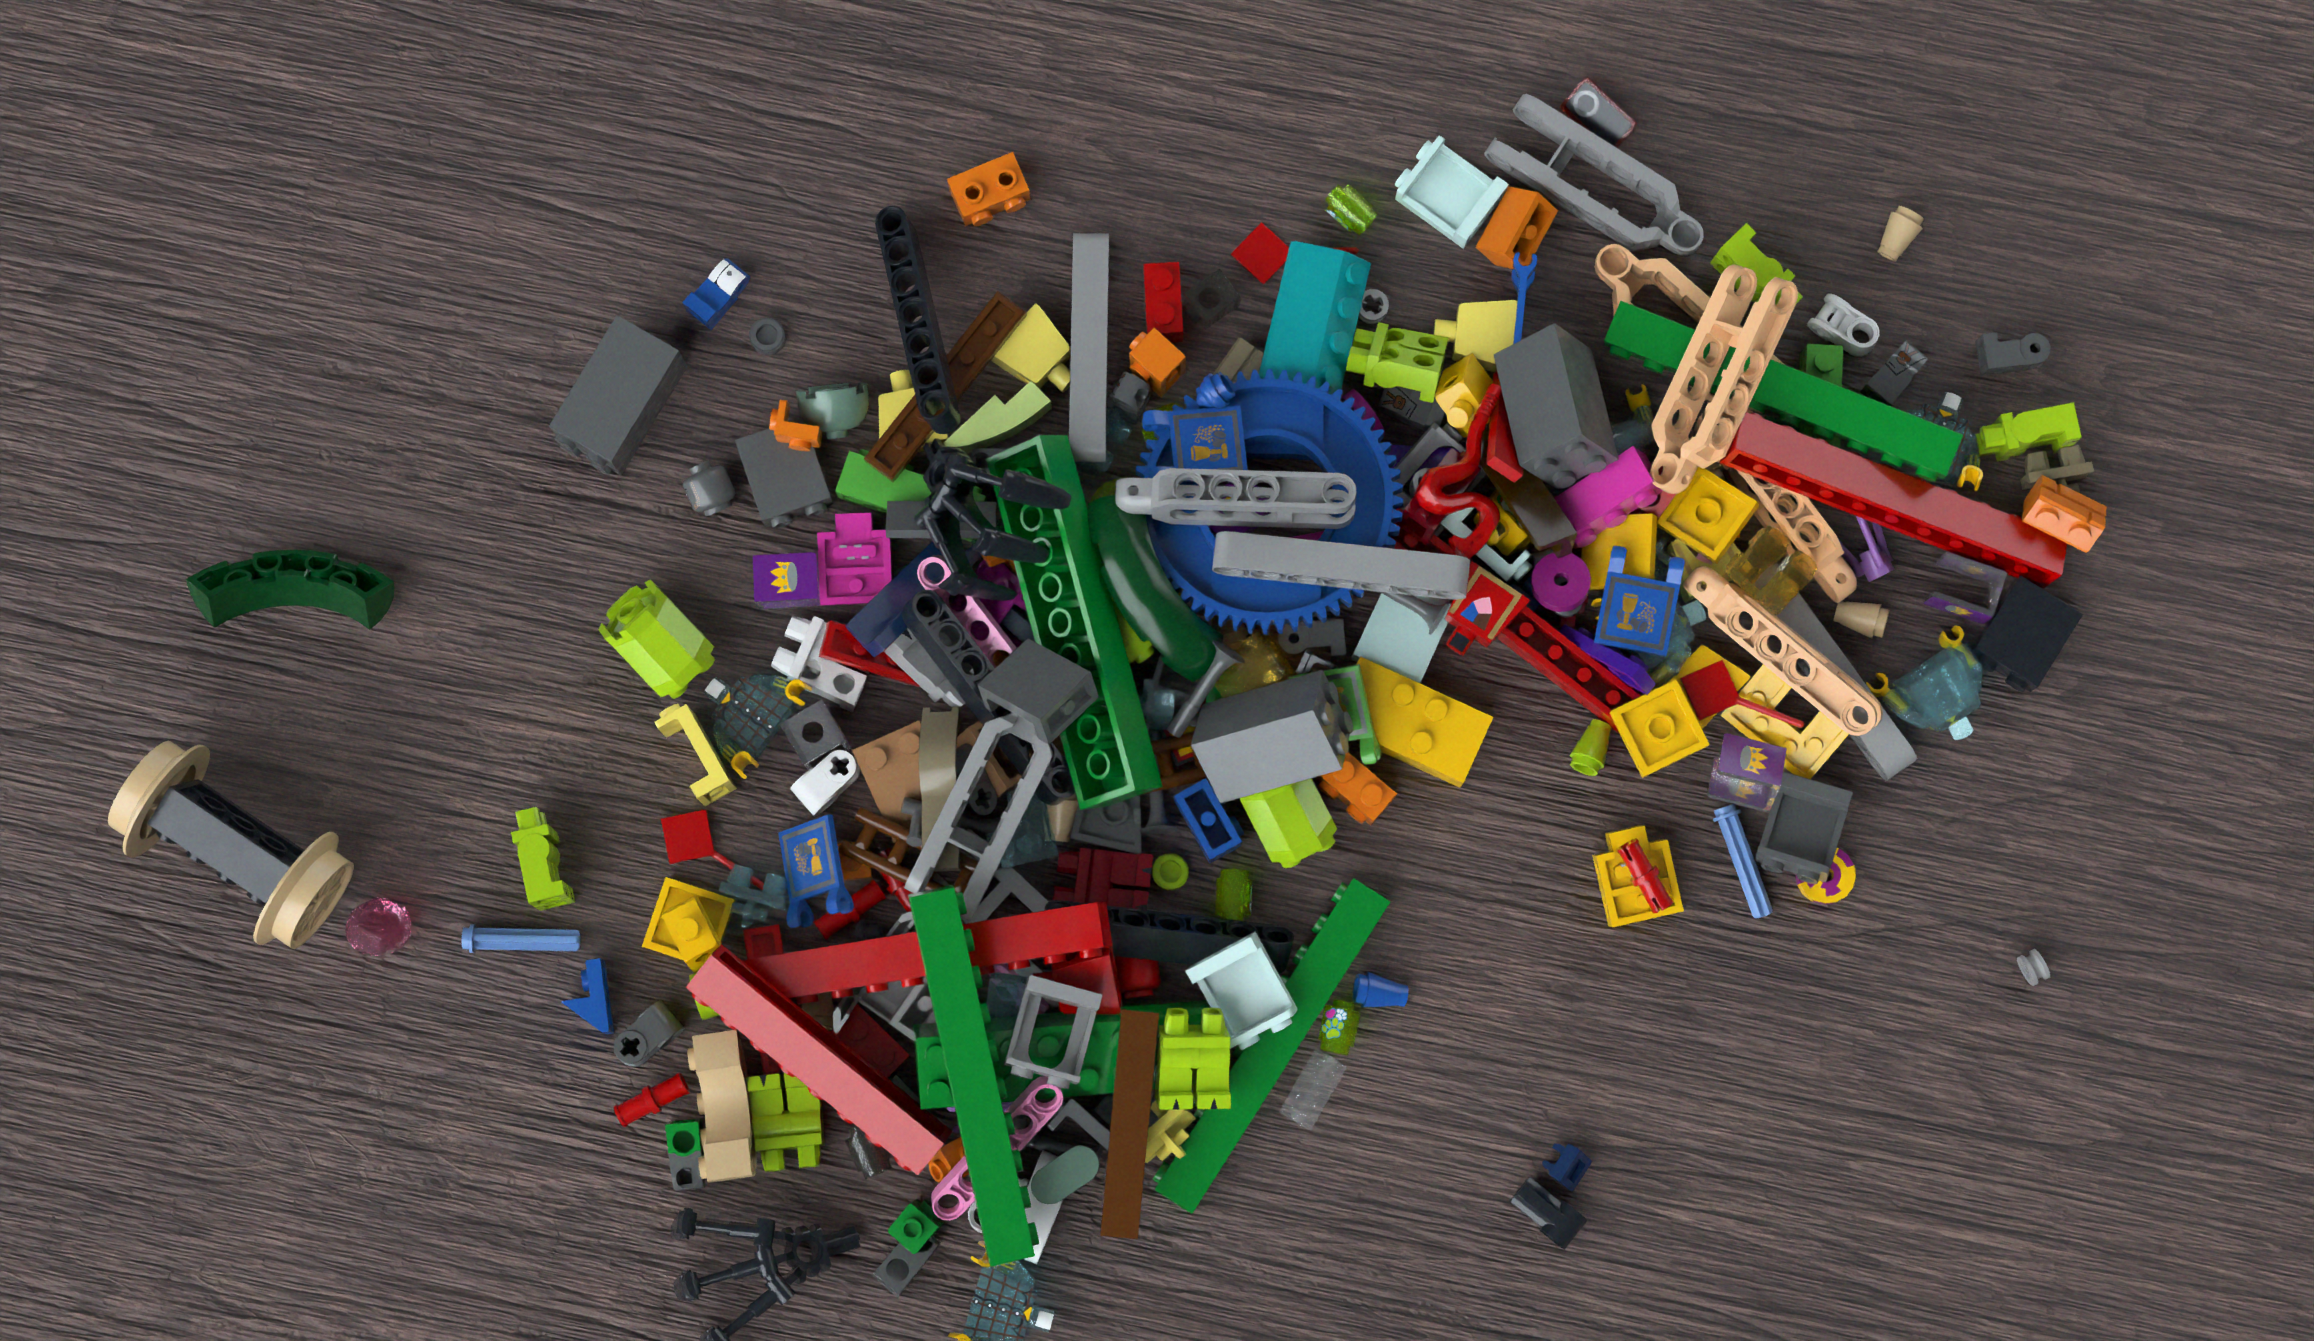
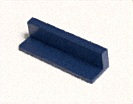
M933 541L845 625L846 629L874 658L908 628L902 619L903 607L916 593L925 590L917 575L919 564L933 555L943 556L940 549L935 547ZM973 546L965 550L971 566L981 557L979 552L972 550ZM931 562L926 569V574L931 581L941 582L943 580L945 572L939 563ZM916 604L920 614L927 609L922 604Z

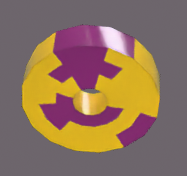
M1837 848L1830 868V881L1826 883L1818 881L1817 884H1811L1796 877L1797 886L1801 893L1812 902L1822 905L1836 903L1845 898L1854 887L1856 878L1854 864L1845 852Z

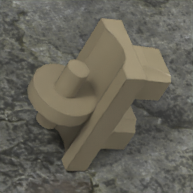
M2079 445L2058 450L2061 467L2051 469L2046 451L2030 453L2025 457L2026 475L2020 479L2022 490L2031 489L2039 477L2044 475L2056 481V484H2062L2080 493L2078 483L2067 485L2066 482L2086 479L2088 474L2094 473L2092 461L2085 463Z

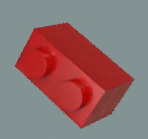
M1179 262L1143 264L1147 334L1153 328H1156L1170 342H1183Z

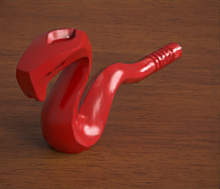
M1496 384L1489 385L1470 424L1464 457L1459 462L1428 469L1420 480L1414 494L1419 506L1435 515H1448L1467 508H1475L1479 512V521L1466 538L1454 535L1448 540L1449 545L1457 556L1468 559L1476 555L1494 533L1500 520L1499 509L1492 499L1480 493L1465 492L1447 495L1442 492V489L1447 485L1469 477L1478 468L1481 460L1482 435L1502 393L1501 387Z

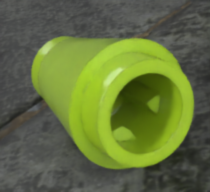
M1597 719L1591 720L1590 725L1570 754L1572 758L1570 766L1574 770L1585 775L1597 776L1599 770L1604 769L1612 729L1608 723Z

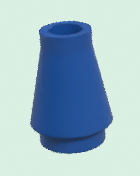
M1367 971L1365 975H1356L1353 984L1352 1001L1353 1003L1360 1004L1361 1008L1405 1007L1409 989L1408 985L1396 983Z

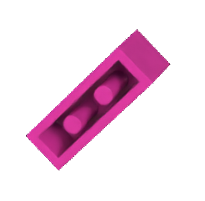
M1630 447L1618 455L1619 460L1607 465L1600 472L1591 473L1554 498L1577 531L1573 545L1574 549L1588 546L1596 540L1597 534L1607 528L1620 525L1627 519L1629 513L1637 508L1649 506L1657 499V495L1663 492V490L1653 484L1654 480L1650 474L1652 465L1646 454L1636 447Z

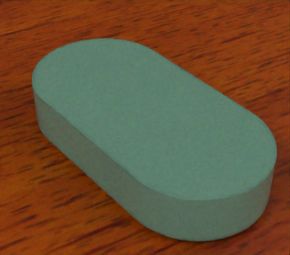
M1075 1146L1034 1174L1031 1180L1032 1194L1039 1202L1044 1204H1056L1096 1177L1100 1168L1098 1155L1094 1150L1086 1146Z

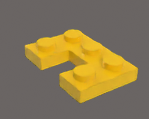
M1763 664L1738 694L1741 698L1775 710L1774 708L1792 687ZM1739 704L1725 709L1720 715L1749 739L1787 748L1784 767L1792 774L1811 779L1849 735V733L1841 729L1821 711L1816 714L1803 731L1794 725Z

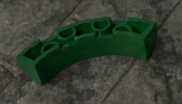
M1115 495L1104 496L1088 503L1092 544H1098L1104 562V566L1101 567L1100 571L1118 609L1140 640L1143 642L1149 640L1163 654L1161 660L1167 666L1192 682L1198 680L1207 672L1214 660L1216 647L1213 644V640L1223 642L1224 634L1213 629L1199 618L1173 588L1155 554L1147 527L1146 515L1122 511L1116 505Z
M312 550L257 552L252 555V559L230 565L228 561H223L186 578L190 595L197 608L214 628L239 615L260 609L278 606H311L348 616L370 630L381 621L389 610L394 598L395 588L394 581L366 564L359 563L357 566L338 560V556L335 554Z

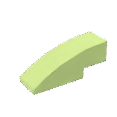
M1032 381L1025 385L1005 405L994 395L956 430L943 445L945 447L959 448L966 453L972 452L973 449L995 445L1016 435L1040 419L1052 409L1051 400Z

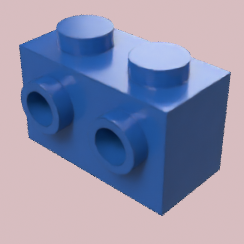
M1206 778L1174 795L1175 804L1209 864L1241 847L1242 840L1240 837L1244 835V832L1234 815L1230 818L1227 816L1222 807L1226 802L1220 803Z

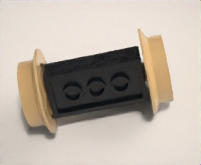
M165 741L156 746L128 776L109 812V826L125 836L123 853L130 858L137 857L149 850L160 839L170 844L177 843L187 850L186 854L190 859L200 864H208L218 871L217 876L232 885L238 884L248 891L247 896L251 900L265 905L255 926L254 942L264 945L277 938L292 949L303 945L331 914L345 892L353 874L354 864L337 853L338 835L334 832H327L304 850L202 782L210 759V751L206 746L196 745L187 751L172 741Z

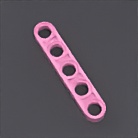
M933 555L919 564L917 575L925 590L936 592L943 599L995 668L997 666L993 662V656L997 650H1005L1011 654L1017 649L979 598L965 595L967 605L963 611H955L950 607L948 600L950 594L938 587L951 575L943 556ZM936 562L943 567L945 575L941 582H933L928 578L926 569L929 563ZM980 620L988 625L989 636L986 640H977L973 637L971 626L974 621Z
M1046 1076L1032 1081L1004 1112H1010L1012 1119L1017 1115H1027L1031 1118V1123L1027 1128L1015 1129V1135L1009 1136L1012 1150L1019 1149L1020 1152L1059 1110L1063 1103L1061 1088L1047 1084L1048 1077ZM1043 1088H1050L1056 1092L1054 1099L1047 1103L1037 1101L1035 1095ZM965 1155L934 1188L931 1194L933 1212L942 1220L950 1221L957 1219L975 1201L971 1182H967L962 1178L964 1171L968 1169ZM953 1194L959 1199L958 1203L949 1209L940 1207L938 1204L939 1199L943 1195Z

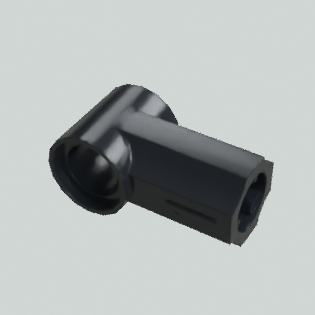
M1528 1177L1509 1201L1540 1226L1539 1230L1564 1250L1587 1222V1219L1565 1201L1556 1199L1531 1177Z

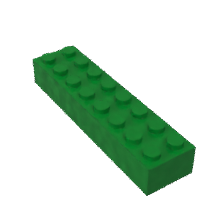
M1207 1000L1121 1007L1122 1010L1159 1013L1158 1029L1159 1025H1164L1168 1008L1186 1009L1188 1011V1025H1201L1202 1009L1211 1008ZM1062 1012L1037 1014L1028 1049V1054L1033 1064L1052 1069L1062 1062L1076 1014H1064ZM1096 1014L1079 1076L1081 1077L1078 1084L1070 1083L1069 1089L1061 1088L1063 1097L1114 1092L1121 1014ZM1017 1016L990 1018L991 1024L985 1026L987 1039H995L999 1061L993 1062L995 1076H1003L1007 1098L1001 1099V1103L1015 1101L1032 1081L1043 1076L1036 1073L1033 1074L1032 1079L1016 1076L1010 1073L1012 1067L1004 1065ZM936 1023L914 1024L917 1090L920 1108L954 1107ZM1157 1030V1041H1156V1052H1155V1062H1154V1073H1153L1152 1090L1155 1089V1082H1156L1157 1051H1158V1041H1159L1158 1030ZM1192 1069V1086H1193V1069ZM1043 1088L1036 1093L1035 1099L1054 1098L1056 1092L1050 1088Z

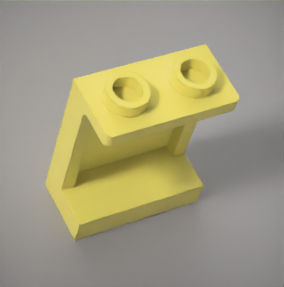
M674 704L660 712L661 718L654 722L658 730L667 738L684 729L709 774L690 785L696 798L706 807L736 790L737 788L698 718L689 706L685 704L680 707L679 704Z

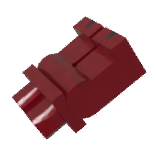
M1080 848V852H1059L1057 873L1077 876L1075 888L1055 886L1053 900L1081 903L1106 902L1107 906L1147 910L1149 892L1116 889L1113 886L1148 890L1153 854H1132Z

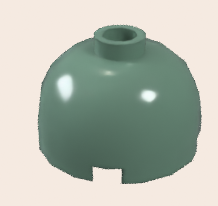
M849 383L808 387L809 395H806L805 391L799 389L796 391L800 416L803 417L807 425L820 426L821 431L826 432L827 439L848 437V430L858 427L868 412V383H858L859 390H856V387L849 388Z

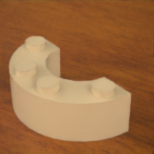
M737 1030L692 1036L693 1048H688L687 1050L690 1070H696L701 1092L697 1093V1105L699 1114H705L706 1128L700 1129L701 1144L704 1151V1156L698 1158L701 1179L707 1178V1182L711 1183L753 1177L756 1174L757 1152L755 1151L752 1112L746 1081L748 1072Z

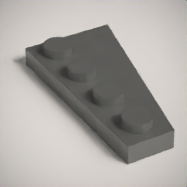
M1140 795L1108 807L1080 810L1078 804L1070 840L1125 853H1141Z

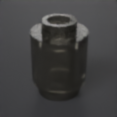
M857 1126L848 1130L851 1137L844 1141L858 1173L862 1172L865 1180L892 1168L889 1161L892 1156L887 1150L873 1145L867 1139L865 1133Z

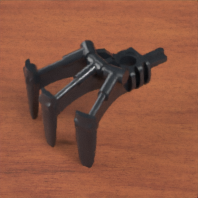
M934 439L932 444L926 442L923 449L931 464L925 472L923 479L931 495L925 499V507L914 516V520L920 528L927 529L935 547L940 549L951 572V575L938 587L954 596L961 594L989 600L1011 601L1017 596L1014 590L980 579L974 572L963 548L960 535V521L968 524L979 535L972 550L984 556L1039 563L1046 560L1049 551L1037 543L994 527L976 505L973 497L975 484L988 483L1000 487L998 497L1012 502L1058 510L1069 507L1071 495L1053 484L1017 471L1005 469L1003 478L988 474L986 470L977 468L965 451L955 447H945L939 439Z
M684 1208L683 1211H679L671 1225L670 1235L672 1239H689V1236L693 1237L696 1231L754 1239L753 1245L757 1246V1252H754V1259L731 1265L730 1269L698 1278L697 1272L692 1273L691 1270L682 1272L674 1282V1291L679 1300L686 1302L699 1299L698 1295L702 1294L701 1287L730 1278L737 1280L760 1273L761 1278H765L767 1281L765 1286L768 1290L753 1301L745 1312L723 1330L719 1325L715 1328L711 1326L702 1333L699 1340L731 1341L729 1337L753 1317L758 1318L777 1301L781 1305L786 1303L796 1294L790 1286L793 1282L801 1284L806 1281V1275L812 1278L818 1276L820 1270L822 1272L829 1271L831 1268L830 1256L860 1248V1237L856 1233L855 1227H849L823 1235L819 1224H813L809 1229L804 1225L799 1226L795 1229V1232L791 1227H786L780 1232L774 1231L776 1221L771 1219L757 1218L756 1224L732 1221L729 1224L698 1221L697 1213L693 1212L691 1208ZM800 1242L808 1244L812 1250V1257L809 1262L800 1260L797 1255V1247ZM772 1243L786 1246L784 1254L774 1256ZM786 1262L792 1269L782 1277L777 1264Z

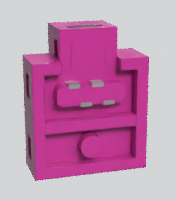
M872 513L835 514L836 532L817 533L820 605L867 604L893 579L892 538H886V530H874Z

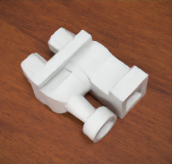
M792 616L786 629L785 637L800 642L801 646L797 654L779 646L771 667L787 675L788 683L794 679H799L812 687V691L809 692L840 704L841 708L853 713L866 683L867 676L834 661L818 657L827 626L823 619L813 616L812 621ZM858 669V670H860V671H862V672H865V673H867V674L870 673V672H867V671Z

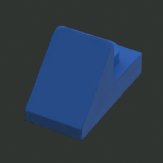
M601 958L586 960L587 969L581 970V980L584 992L589 991L590 997L561 1002L602 1033L613 1034L614 1027L606 962Z

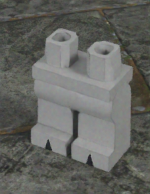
M928 609L922 614V616L929 617ZM909 628L884 651L923 690L929 693L928 696L935 703L940 698L951 707H961L965 703ZM939 633L940 641L946 646H951L950 638L944 633ZM961 662L963 671L970 676H974L972 666L966 662Z

